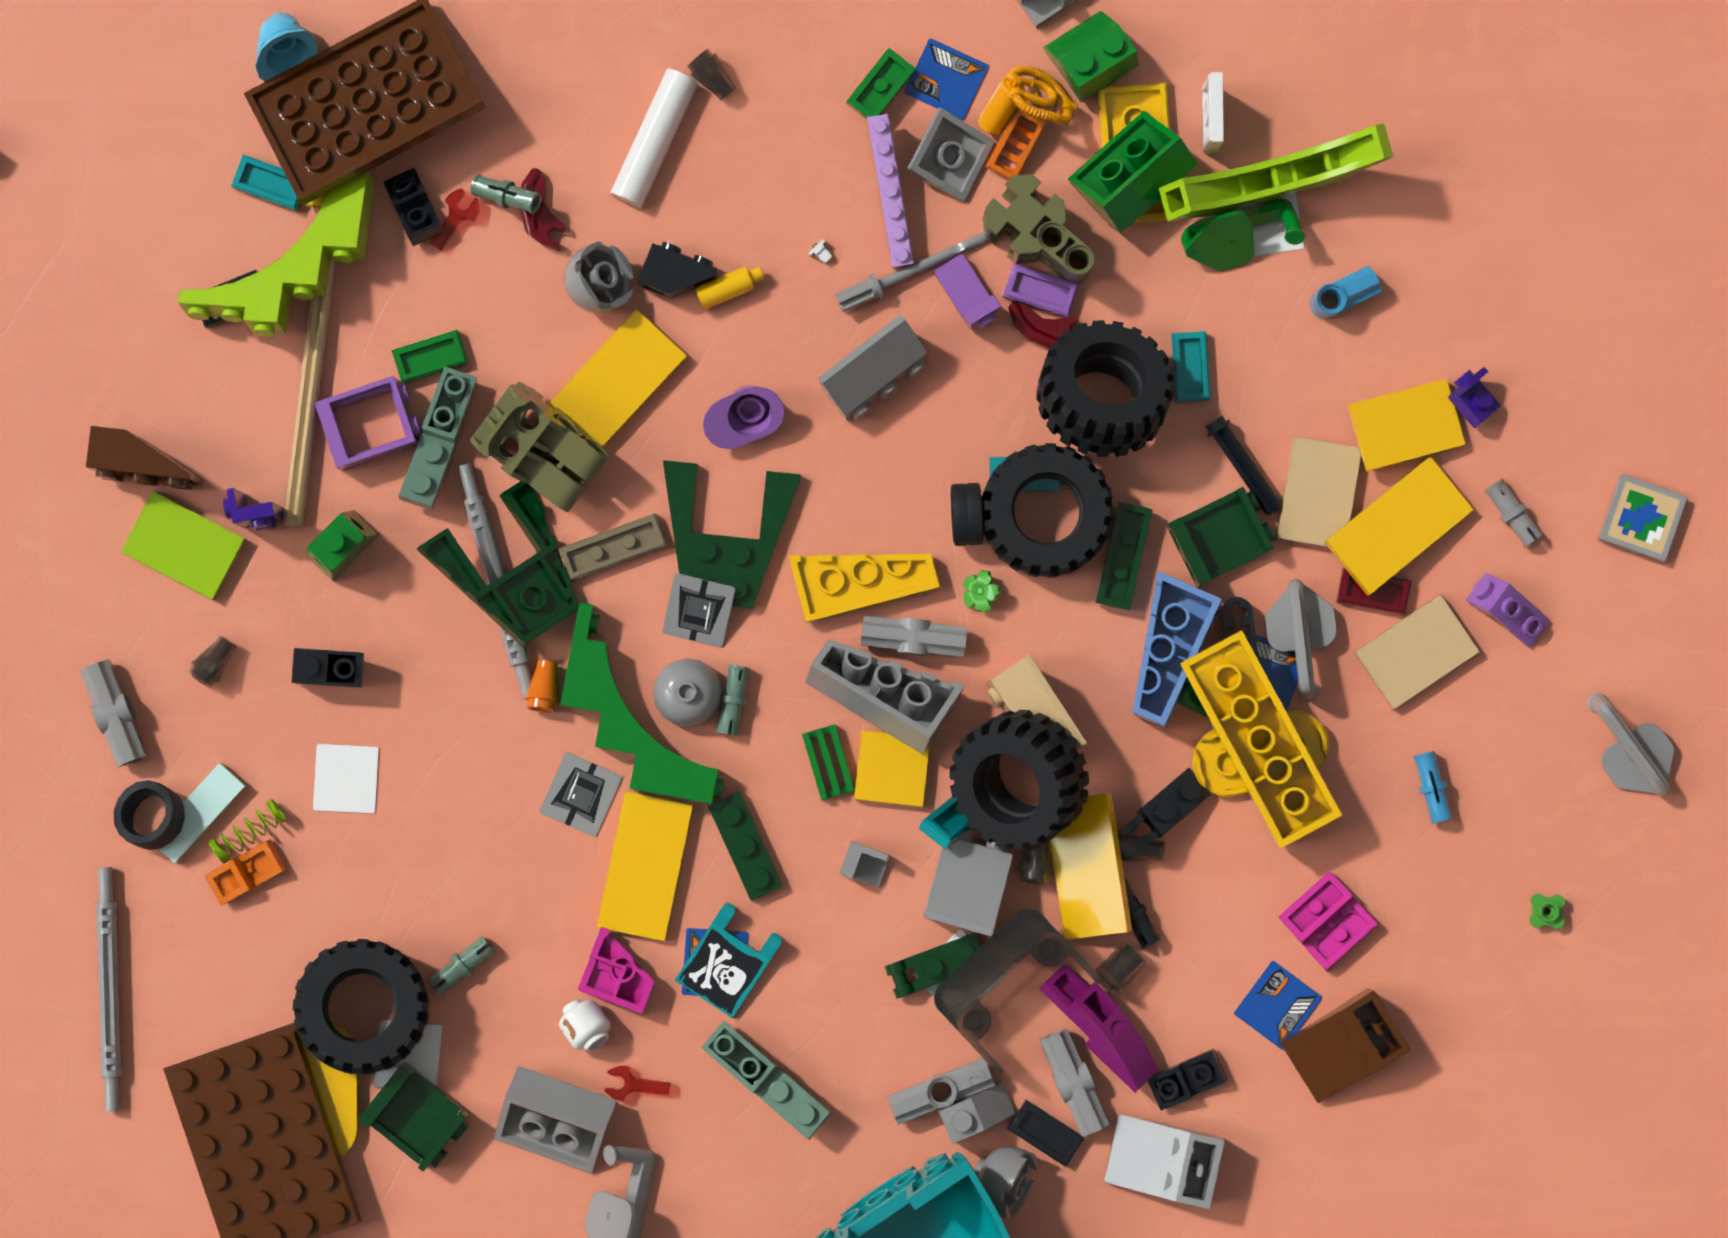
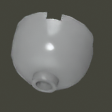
M598 241L578 250L571 257L566 266L564 281L569 297L577 306L589 312L604 313L627 303L633 293V289L630 290V280L634 278L628 259L617 247L613 245L607 247L602 244L603 242Z
M684 658L672 661L661 670L655 680L653 696L656 708L665 719L678 726L693 727L704 724L715 715L721 704L720 700L723 690L720 678L712 667L697 659Z
M1009 1146L1001 1147L991 1152L986 1160L980 1159L974 1171L995 1204L1000 1216L1012 1219L1010 1212L1017 1214L1020 1211L1033 1184V1180H1028L1030 1168L1037 1170V1156L1024 1149Z

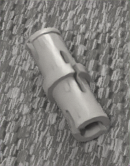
M1503 478L1484 491L1503 515L1500 517L1504 523L1508 522L1524 547L1543 535L1526 513L1525 509L1527 507L1525 504L1518 502Z

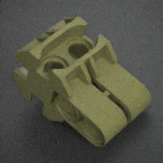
M1033 174L1013 175L1005 184L1007 189L1002 195L1011 205L1006 209L993 198L985 207L983 215L985 237L994 245L1005 232L1014 240L1009 246L1012 250L1008 253L1007 257L1015 264L1035 263L1039 259L1060 278L1077 284L1082 283L1086 280L1094 265V254L1085 243L1064 226L1066 221L1064 200L1057 194H1054L1043 206L1034 199L1038 194L1036 188L1041 184V181ZM1047 236L1053 237L1058 242V246L1048 247L1043 243L1042 238ZM1070 259H1079L1085 268L1076 270L1069 265L1068 261Z
M517 382L516 385L512 384L507 388L470 441L485 457L492 456L503 465L501 469L508 475L524 483L526 482L555 506L569 512L587 488V484L582 479L591 482L610 455L599 444L574 426V423L567 414L558 407L552 408L542 400L544 396L535 389L522 382ZM529 409L535 411L539 416L537 427L530 426L526 421V413ZM508 437H512L518 442L519 450L516 455L509 453L506 449L505 444Z

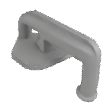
M1293 579L1265 616L1267 639L1271 647L1276 651H1295L1299 695L1306 701H1312L1317 698L1319 688L1314 681L1311 649L1325 648L1334 641L1337 633L1335 612L1329 603L1306 587L1301 580Z
M1601 693L1592 694L1587 701L1588 708L1592 712L1599 714L1617 739L1616 742L1604 751L1601 759L1602 767L1610 779L1621 789L1656 793L1661 797L1667 796L1671 790L1668 781L1674 754V747L1670 740L1657 725L1652 723L1640 724L1630 731L1612 704L1608 702L1605 695Z
M607 1145L603 1150L605 1162L609 1166H614L617 1162L633 1163L626 1198L606 1191H598L593 1195L585 1222L588 1238H640L656 1167V1155L648 1149Z

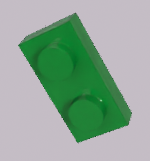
M888 48L848 98L846 104L865 119L881 115L914 74L916 68Z

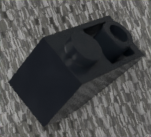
M663 241L661 246L652 243L637 283L640 287L671 299L715 279L718 272L717 269L712 267L713 262L699 255H694L693 259L680 254L681 248Z
M294 648L291 683L362 688L364 653Z

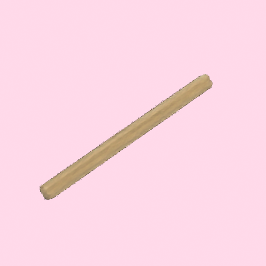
M332 258L325 297H314V299L310 300L283 520L285 525L291 527H302L304 523L317 409L314 402L319 400L336 262Z

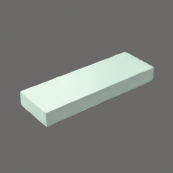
M219 763L183 802L185 820L181 832L173 842L159 850L173 863H177L246 788V785L226 766Z

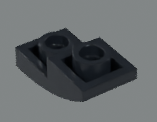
M415 167L383 181L412 246L444 232Z
M1213 1048L1154 1074L1148 1080V1083L1160 1110H1164L1191 1099L1196 1094L1224 1084L1228 1081V1078Z

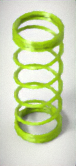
M273 799L268 800L266 806L274 816L276 825L270 823L258 809H255L262 823L264 834L244 817L253 841L248 840L232 825L240 842L241 850L235 847L223 833L220 834L228 849L229 858L216 839L209 841L210 848L222 863L225 864L228 860H231L232 854L229 845L239 852L243 851V843L240 836L248 843H255L251 827L260 835L265 836L267 831L263 820L274 828L278 827V822L283 823L287 820L283 811Z

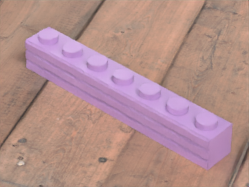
M889 114L867 117L892 267L914 264Z

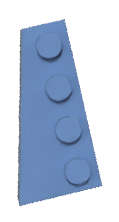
M1158 571L1133 714L1166 729L1188 681L1180 663L1201 652L1222 606V599Z

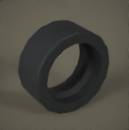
M150 780L136 782L126 788L118 798L114 808V825L119 835L127 842L147 850L160 849L173 842L181 832L185 820L184 806L180 797L170 788ZM149 796H158L165 803L163 822L152 833L148 835L139 834L133 827L135 810L144 799Z

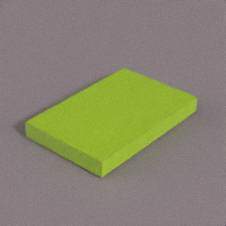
M152 491L121 553L215 600L246 539Z

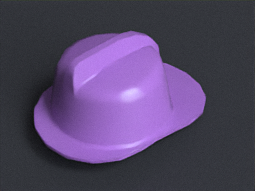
M752 385L741 387L733 394L718 400L710 406L703 421L705 436L712 444L724 449L742 447L776 431L781 425L784 417L783 402L776 393L768 388Z

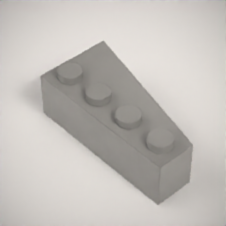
M829 639L811 664L805 682L921 754L925 753L958 703L965 686L956 682H952V684L936 679V675L924 671L920 674L902 668L903 664L892 660L888 663L873 658L871 653Z

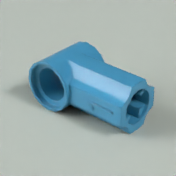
M1370 266L1364 267L1342 279L1322 286L1311 298V310L1320 319H1331L1337 314L1382 293L1380 282ZM1322 294H1330L1335 298V309H1327L1322 305Z

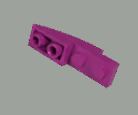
M1066 964L1044 982L1039 990L1089 1037L1085 1045L1134 1093L1158 1071L1149 1050L1133 1024L1096 982L1088 986Z

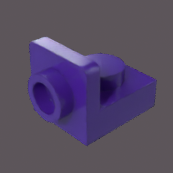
M1485 367L1475 374L1469 369L1454 382L1458 388L1448 396L1449 400L1473 428L1480 425L1501 406L1480 381L1489 372Z

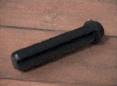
M1223 415L1206 426L1209 432L1206 435L1214 437L1249 490L1252 491L1267 515L1273 514L1282 507V503L1228 426L1231 422L1230 419L1226 421Z

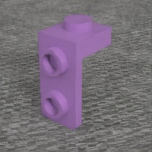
M963 254L958 255L935 270V276L969 330L977 325L982 329L997 319L995 314L999 312L1001 306L994 295L989 296Z
M1485 573L1481 580L1475 584L1473 591L1466 599L1474 608L1494 617L1520 642L1528 647L1533 645L1549 623V619L1510 583L1488 573Z

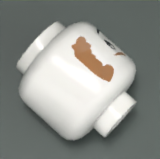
M575 999L563 1008L562 1012L564 1015L559 1021V1028L575 1050L585 1049L586 1052H591L608 1040L611 1024L597 1002L593 1000L581 1002L580 999Z

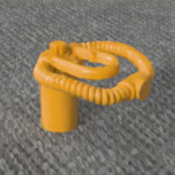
M1016 66L999 82L978 118V124L987 133L1000 135L1018 107L1022 112L1025 111V114L1028 113L1032 117L1063 126L1069 125L1072 116L1076 112L1077 103L1072 102L1064 88H1062V85L1044 70L1034 66ZM1025 75V76H1031V77H1034V78L1036 77L1037 79H1040V80H1042V81L1034 80V79H1030V78H1026V77H1022V76ZM1024 86H1028L1031 89H1040L1044 91L1050 99L1040 97L1038 93L1032 94L1026 92ZM1025 100L1044 107H1053L1058 102L1060 114L1032 106Z

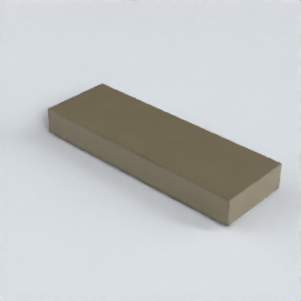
M654 513L558 548V551L571 582L667 547V543L657 516Z

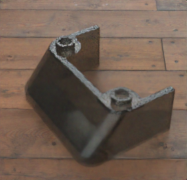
M1023 908L1017 911L992 937H989L955 969L934 992V1003L937 1009L999 1075L1004 1071L1003 1067L979 1042L991 1026L990 1013L980 1000L1025 957L1031 954L1041 965L1053 967L1059 965L1070 955L1093 981L1097 983L1102 979L1050 922L1033 908Z

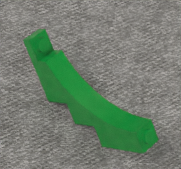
M580 602L560 705L601 713L595 747L636 754L629 789L713 804L714 797L721 798L724 778L718 777L719 770L697 764L674 753L657 741L639 723L628 708L615 681L609 659L608 644L606 642L590 640L591 633L597 634L600 614L595 613L596 606Z

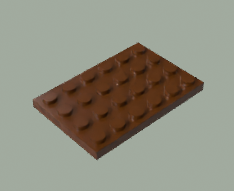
M417 0L244 93L302 206L486 108L428 0Z
M295 1023L163 1068L220 1238H317L362 1222Z

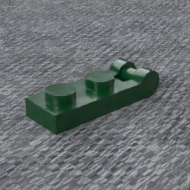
M972 933L884 967L887 975L892 976L896 987L893 991L896 999L987 966V962L976 933ZM914 967L918 980L909 983L904 970Z

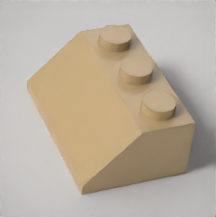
M1030 655L987 682L990 689L986 692L997 708L1002 706L1005 712L1011 710L1015 713L1019 710H1030L1033 712L1032 717L1038 713L1044 714L1050 718L1049 722L1051 724L1058 722L1065 728L1064 733L1068 738L1073 736L1078 743L1075 746L1076 750L1087 743Z

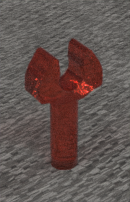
M462 188L451 192L445 199V203L449 207V215L442 224L444 232L435 236L430 242L431 245L442 251L460 222L465 220L475 221L479 215L480 201L478 198H475L466 210L458 208V203L465 194Z
M618 1065L607 1071L609 1075L621 1076L625 1082L622 1088H605V1092L615 1100L624 1101L626 1096L633 1091L669 1096L671 1082L635 1078L630 1072V1066Z

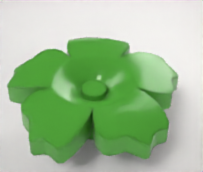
M981 570L978 575L966 577L963 586L968 591L964 592L963 596L964 604L968 608L975 606L976 610H981L984 613H988L989 610L993 609L991 601H996L1002 592L1000 591V585L992 584L994 578L991 576L990 571Z

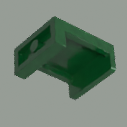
M1241 487L1166 525L1196 587L1274 549L1271 542L1275 541V536L1267 522L1261 523L1256 511L1260 510V507L1252 491L1246 493L1244 487Z
M404 1062L357 1120L367 1128L372 1126L418 1163V1168L424 1172L429 1165L435 1169L448 1153L443 1149L448 1141L452 1138L457 1142L470 1125L465 1120L471 1113L410 1064Z

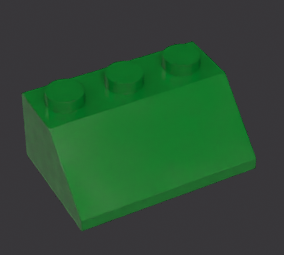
M1143 111L1068 178V181L1103 220L1122 233L1154 203L1161 199L1160 187L1184 178L1198 164L1181 137Z

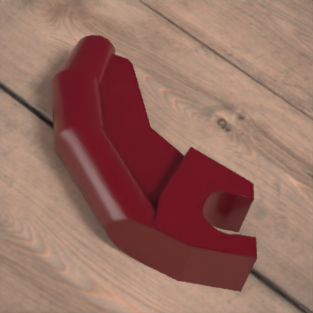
M532 168L521 183V188L539 192L541 194V204L535 214L519 209L525 232L543 247L559 251L560 242L550 240L549 234L553 230L564 232L566 227L545 205V178L541 175L542 172L539 169Z
M1013 302L1008 307L1013 325L1030 342L1050 349L1051 345L1058 341V337L1061 334L1070 330V327L1078 322L1075 316L1044 319L1025 303Z

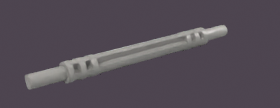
M468 463L458 466V470L467 498L464 500L487 585H489L506 573L484 495L480 496L472 465ZM500 627L510 667L514 666L522 697L525 699L532 680L528 667L530 658L526 644L521 646Z
M112 867L98 868L99 902H96L101 1035L100 1064L102 1069L101 1077H104L105 1112L119 1111L118 1077L122 1076L117 960L118 927L116 926L117 902H113Z

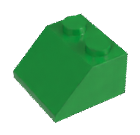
M1102 11L1097 12L1043 47L1080 102H1083L1138 67L1136 48L1119 24Z

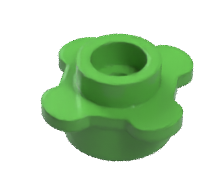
M1535 894L1531 897L1532 916L1529 921L1533 927L1540 928L1542 925H1547L1554 929H1559L1564 925L1562 907L1565 905V900L1561 895L1544 897L1542 894ZM1546 908L1550 909V914L1548 915L1544 913Z

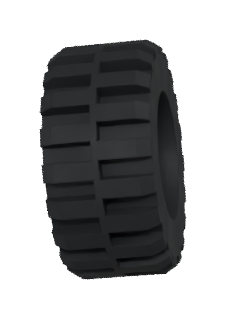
M1105 320L1093 321L1091 326H1088L1087 323H1081L1074 326L1072 332L1067 330L1058 337V341L1053 343L1048 350L1036 391V400L1040 403L1038 410L1041 418L1044 420L1048 419L1046 426L1054 435L1059 433L1061 435L1060 441L1068 447L1071 444L1079 447L1078 452L1088 454V451L1097 453L1096 457L1107 458L1109 453H1114L1115 457L1128 454L1130 448L1132 451H1138L1145 447L1146 441H1152L1163 425L1174 395L1175 386L1173 380L1175 377L1173 368L1170 365L1167 366L1169 358L1163 350L1158 351L1156 349L1158 343L1150 336L1146 339L1141 335L1142 331L1134 326L1132 329L1123 327L1124 323L1113 321L1112 324H1105ZM1094 372L1115 376L1129 387L1135 399L1122 405L1099 403L1088 397L1080 389L1076 378Z
M1056 443L1027 446L1021 451H1015L999 464L986 484L982 495L984 536L987 543H990L996 556L1000 560H1004L1009 564L1010 568L1017 572L1022 571L1027 573L1028 576H1045L1048 578L1069 574L1087 564L1103 547L1104 542L1109 536L1111 522L1114 518L1111 488L1107 486L1106 477L1101 469L1098 470L1092 464L1093 460L1086 455L1082 456L1075 452L1076 449L1056 446ZM1038 479H1055L1064 483L1073 491L1079 504V518L1076 527L1071 534L1058 542L1040 543L1028 538L1020 530L1015 520L1014 505L1019 492L1027 484Z
M1011 710L1003 712L974 729V731L965 736L961 741V746L955 750L952 757L955 764L950 767L949 777L951 780H954V784L950 786L952 797H957L959 804L956 808L960 815L964 814L969 820L966 824L973 831L979 830L982 833L981 838L987 842L998 841V847L1008 850L1013 846L1019 851L1028 850L1032 846L1037 848L1044 845L1069 827L1082 812V805L1086 803L1088 797V790L1084 789V787L1089 784V773L1083 770V766L1087 763L1083 753L1079 754L1075 748L1078 743L1073 736L1068 738L1065 735V728L1058 722L1051 724L1049 722L1050 718L1041 713L1032 717L1033 712L1030 710H1019L1016 713ZM1001 754L1017 757L1032 770L1039 785L1040 798L1038 806L1028 805L1019 801L1006 789L999 771Z
M357 939V941L350 942L346 940L336 943V946L330 949L326 948L320 952L313 962L310 961L304 969L305 972L301 980L298 979L292 1008L295 1014L294 1023L296 1030L299 1032L302 1038L301 1041L306 1048L322 1063L333 1069L349 1074L365 1075L388 1070L412 1053V1049L416 1044H419L423 1036L422 1033L425 1025H427L429 1016V999L425 983L414 964L398 949L396 950L386 943L369 941L368 939ZM357 974H368L379 978L389 987L394 998V1014L390 1024L381 1034L367 1040H354L340 1034L333 1026L328 1013V1003L334 988L345 978Z

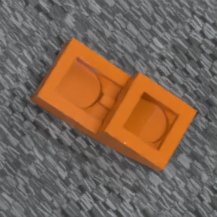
M270 839L204 876L222 906L281 874L287 868Z

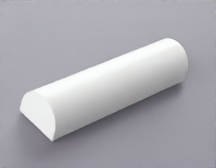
M666 69L610 195L642 209L698 87L696 80L679 71Z

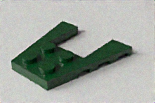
M663 460L679 574L732 586L735 588L731 607L753 609L800 482L801 474L766 471L760 538L731 537L691 532L698 464Z
M520 481L499 496L537 551L535 555L489 585H486L448 528L416 549L516 642L523 646L579 608V603L565 566L562 567L556 549L558 547L553 535H550L544 518L546 514L542 503L537 500L534 489L526 482Z

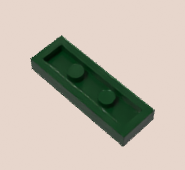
M1118 502L1095 603L1122 610H1130L1153 509Z
M735 793L709 805L708 808L750 900L752 901L782 887L741 793Z

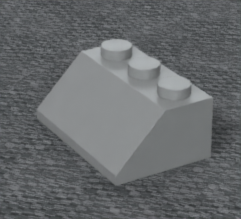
M901 314L818 378L822 391L846 421L852 417L858 420L871 410L870 403L879 396L885 399L899 388L897 382L907 374L912 378L920 373L927 366L924 361L928 359V353Z
M518 1066L505 1096L493 1139L592 1174L617 1101L607 1098L602 1094L576 1087L568 1082L548 1077L537 1071Z

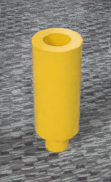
M744 266L694 288L703 310H706L754 290L753 284L763 280L764 276L760 267L747 271Z

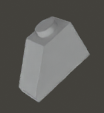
M1002 1081L996 1083L991 1088L956 1101L948 1107L938 1109L952 1144L985 1131L1015 1114Z

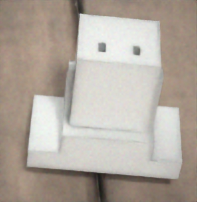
M822 239L818 244L815 243L812 246L813 249L808 255H816L825 264L832 255L823 245L825 240Z

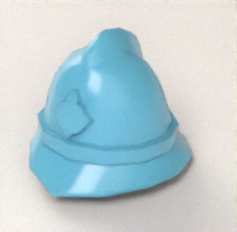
M275 12L260 27L256 51L258 57L255 67L258 77L264 82L317 53L318 48L315 36L301 27L297 19L292 15Z

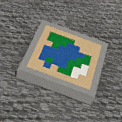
M1621 474L1598 540L1663 563L1666 561L1687 497Z

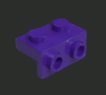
M235 488L227 489L228 498H223V506L226 518H232L233 524L242 528L250 527V529H256V531H265L277 528L276 522L284 520L283 507L271 501L247 506L245 493Z

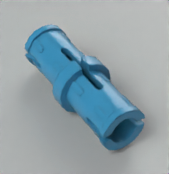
M1435 751L1413 756L1422 784L1419 790L1421 794L1424 793L1431 823L1453 818L1444 789L1447 787L1446 780L1442 781Z

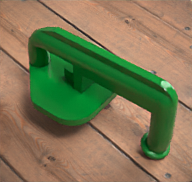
M1277 199L1200 219L1183 231L1181 244L1187 257L1214 270L1223 271L1242 266L1252 259L1255 253L1253 227L1282 220L1286 228L1285 241L1292 245L1302 243L1305 240V234L1302 231L1301 223L1292 203L1286 199Z

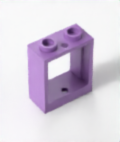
M391 376L314 402L337 469L343 471L418 445L417 436L421 435L422 431L416 415H409L406 403L411 402V398L405 382L399 383L397 378ZM391 391L406 437L350 455L335 410Z

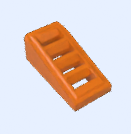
M1017 107L985 167L1008 179L1013 175H1020L1048 121L1032 117L1028 113L1025 114V111L1022 112ZM1020 117L1037 126L1035 132L1016 123L1018 118ZM1012 130L1030 138L1031 140L1028 145L1010 136ZM1007 142L1024 151L1022 157L1003 148L1005 143ZM999 154L1017 163L1015 170L997 161Z

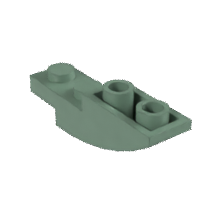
M444 366L421 428V437L400 490L399 500L429 510L433 509L441 485L445 482L474 394L477 377Z
M723 1021L701 1047L806 1139L810 1140L832 1114L806 1088L727 1022Z

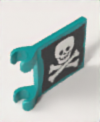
M726 902L675 981L733 1018L782 944L783 938L776 933H772L760 952H758L725 930L737 910L734 905Z

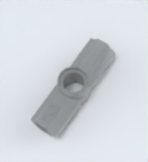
M864 616L861 646L895 649L898 653L927 656L930 653L941 656L964 657L967 628L931 624L929 620L900 618V620L885 617Z
M107 659L80 670L93 702L91 710L94 720L101 733L105 734L117 767H122L147 757L146 749L134 723L136 721L134 708L127 694L122 692L111 661Z
M1064 1028L1040 1039L1045 1056L1053 1069L1054 1074L1052 1076L1064 1103H1068L1082 1137L1108 1126V1118L1094 1091L1097 1090L1085 1062L1081 1061L1068 1029Z
M983 1057L943 1074L934 1075L926 1081L888 1095L887 1098L899 1125L936 1109L948 1107L956 1101L991 1088L995 1084ZM937 1082H946L951 1087V1093L945 1100H937L931 1094V1089Z

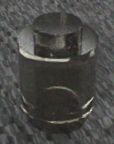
M1129 944L1122 948L1117 947L1095 969L1098 975L1095 982L1108 995L1112 991L1119 995L1142 973L1141 968L1146 962Z

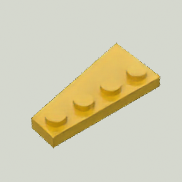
M931 553L788 555L806 623L940 588Z

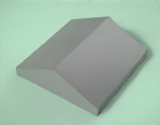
M938 107L907 169L926 184L964 202L995 141L946 110Z

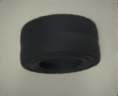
M953 484L950 491L953 543L955 546L981 545L983 543V510L980 484Z

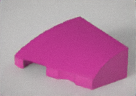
M601 927L578 990L643 1015L655 981L606 928Z

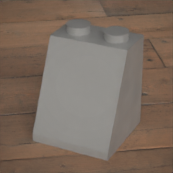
M964 834L947 849L941 848L923 917L992 937L1013 854L1007 853L1006 849L998 847L997 842H987L986 847L972 843L974 836Z

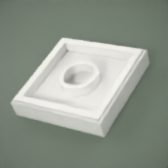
M1210 72L1202 87L1203 152L1205 154H1217L1223 143V72Z

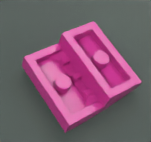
M1330 871L1278 917L1326 972L1333 968L1378 927V923Z

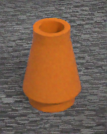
M548 660L537 661L534 675L525 696V700L528 701L527 709L544 713L554 712L555 705L559 704L558 663Z

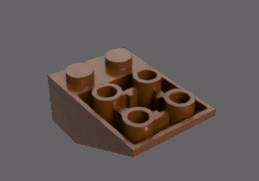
M91 426L86 468L95 471V477H100L102 480L123 482L124 476L130 477V481L149 486H158V480L165 481V485L184 490H192L193 484L203 485V480L141 437L125 429Z
M1369 988L1280 1043L1317 1103L1381 1070L1411 1051L1377 994Z

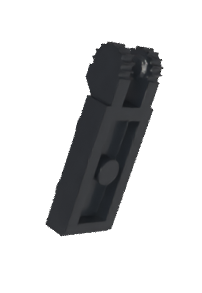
M1187 768L1137 811V815L1123 826L1121 830L1127 835L1134 832L1143 821L1146 823L1151 832L1139 839L1135 845L1139 852H1141L1157 838L1159 839L1209 797L1211 793L1199 783L1193 771Z

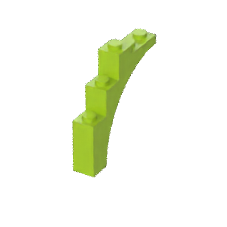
M1377 124L1339 139L1278 158L1230 170L1182 178L1160 187L1159 192L1168 222L1219 215L1247 204L1277 200L1299 190L1330 186L1352 177L1351 174L1393 158V153L1385 124Z
M367 171L328 192L315 220L301 239L281 258L258 273L231 284L208 289L180 290L178 297L180 307L190 318L196 320L221 317L229 322H241L243 319L255 335L261 337H273L274 333L286 334L291 296L293 295L301 300L325 297L331 258L340 263L365 260L375 182L370 173Z

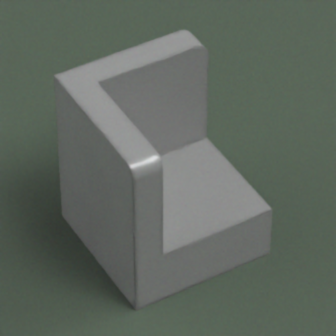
M851 841L839 874L878 887L890 855Z

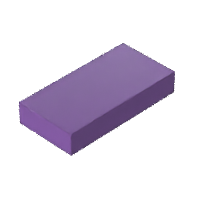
M1013 263L1003 298L1018 303H1025L1028 306L1066 318L1069 317L1079 284Z

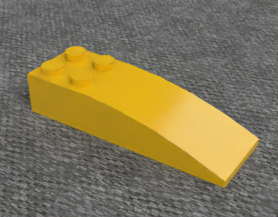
M1242 630L1180 663L1226 752L1280 849L1342 816Z

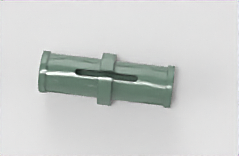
M477 174L471 183L470 191L473 196L495 201L498 206L503 208L511 206L535 214L541 204V194L539 192L516 187L512 181L504 180L500 182Z
M729 664L724 695L721 694L720 701L722 702L716 732L738 736L742 707L747 704V699H744L751 668Z
M483 935L460 955L455 953L451 957L452 961L428 978V982L432 987L436 986L443 979L446 980L435 990L440 996H443L445 992L463 977L468 979L473 975L472 970L496 953L491 944L480 953L478 952L488 942Z

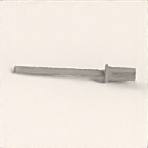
M982 232L882 279L877 280L872 273L869 275V279L836 293L835 297L838 305L844 313L877 297L880 300L884 299L882 289L989 240L985 237V232Z

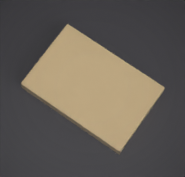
M1293 437L1276 539L1328 548L1324 541L1351 519L1361 459L1359 447Z
M1440 594L1356 650L1354 654L1391 709L1394 710L1480 651Z

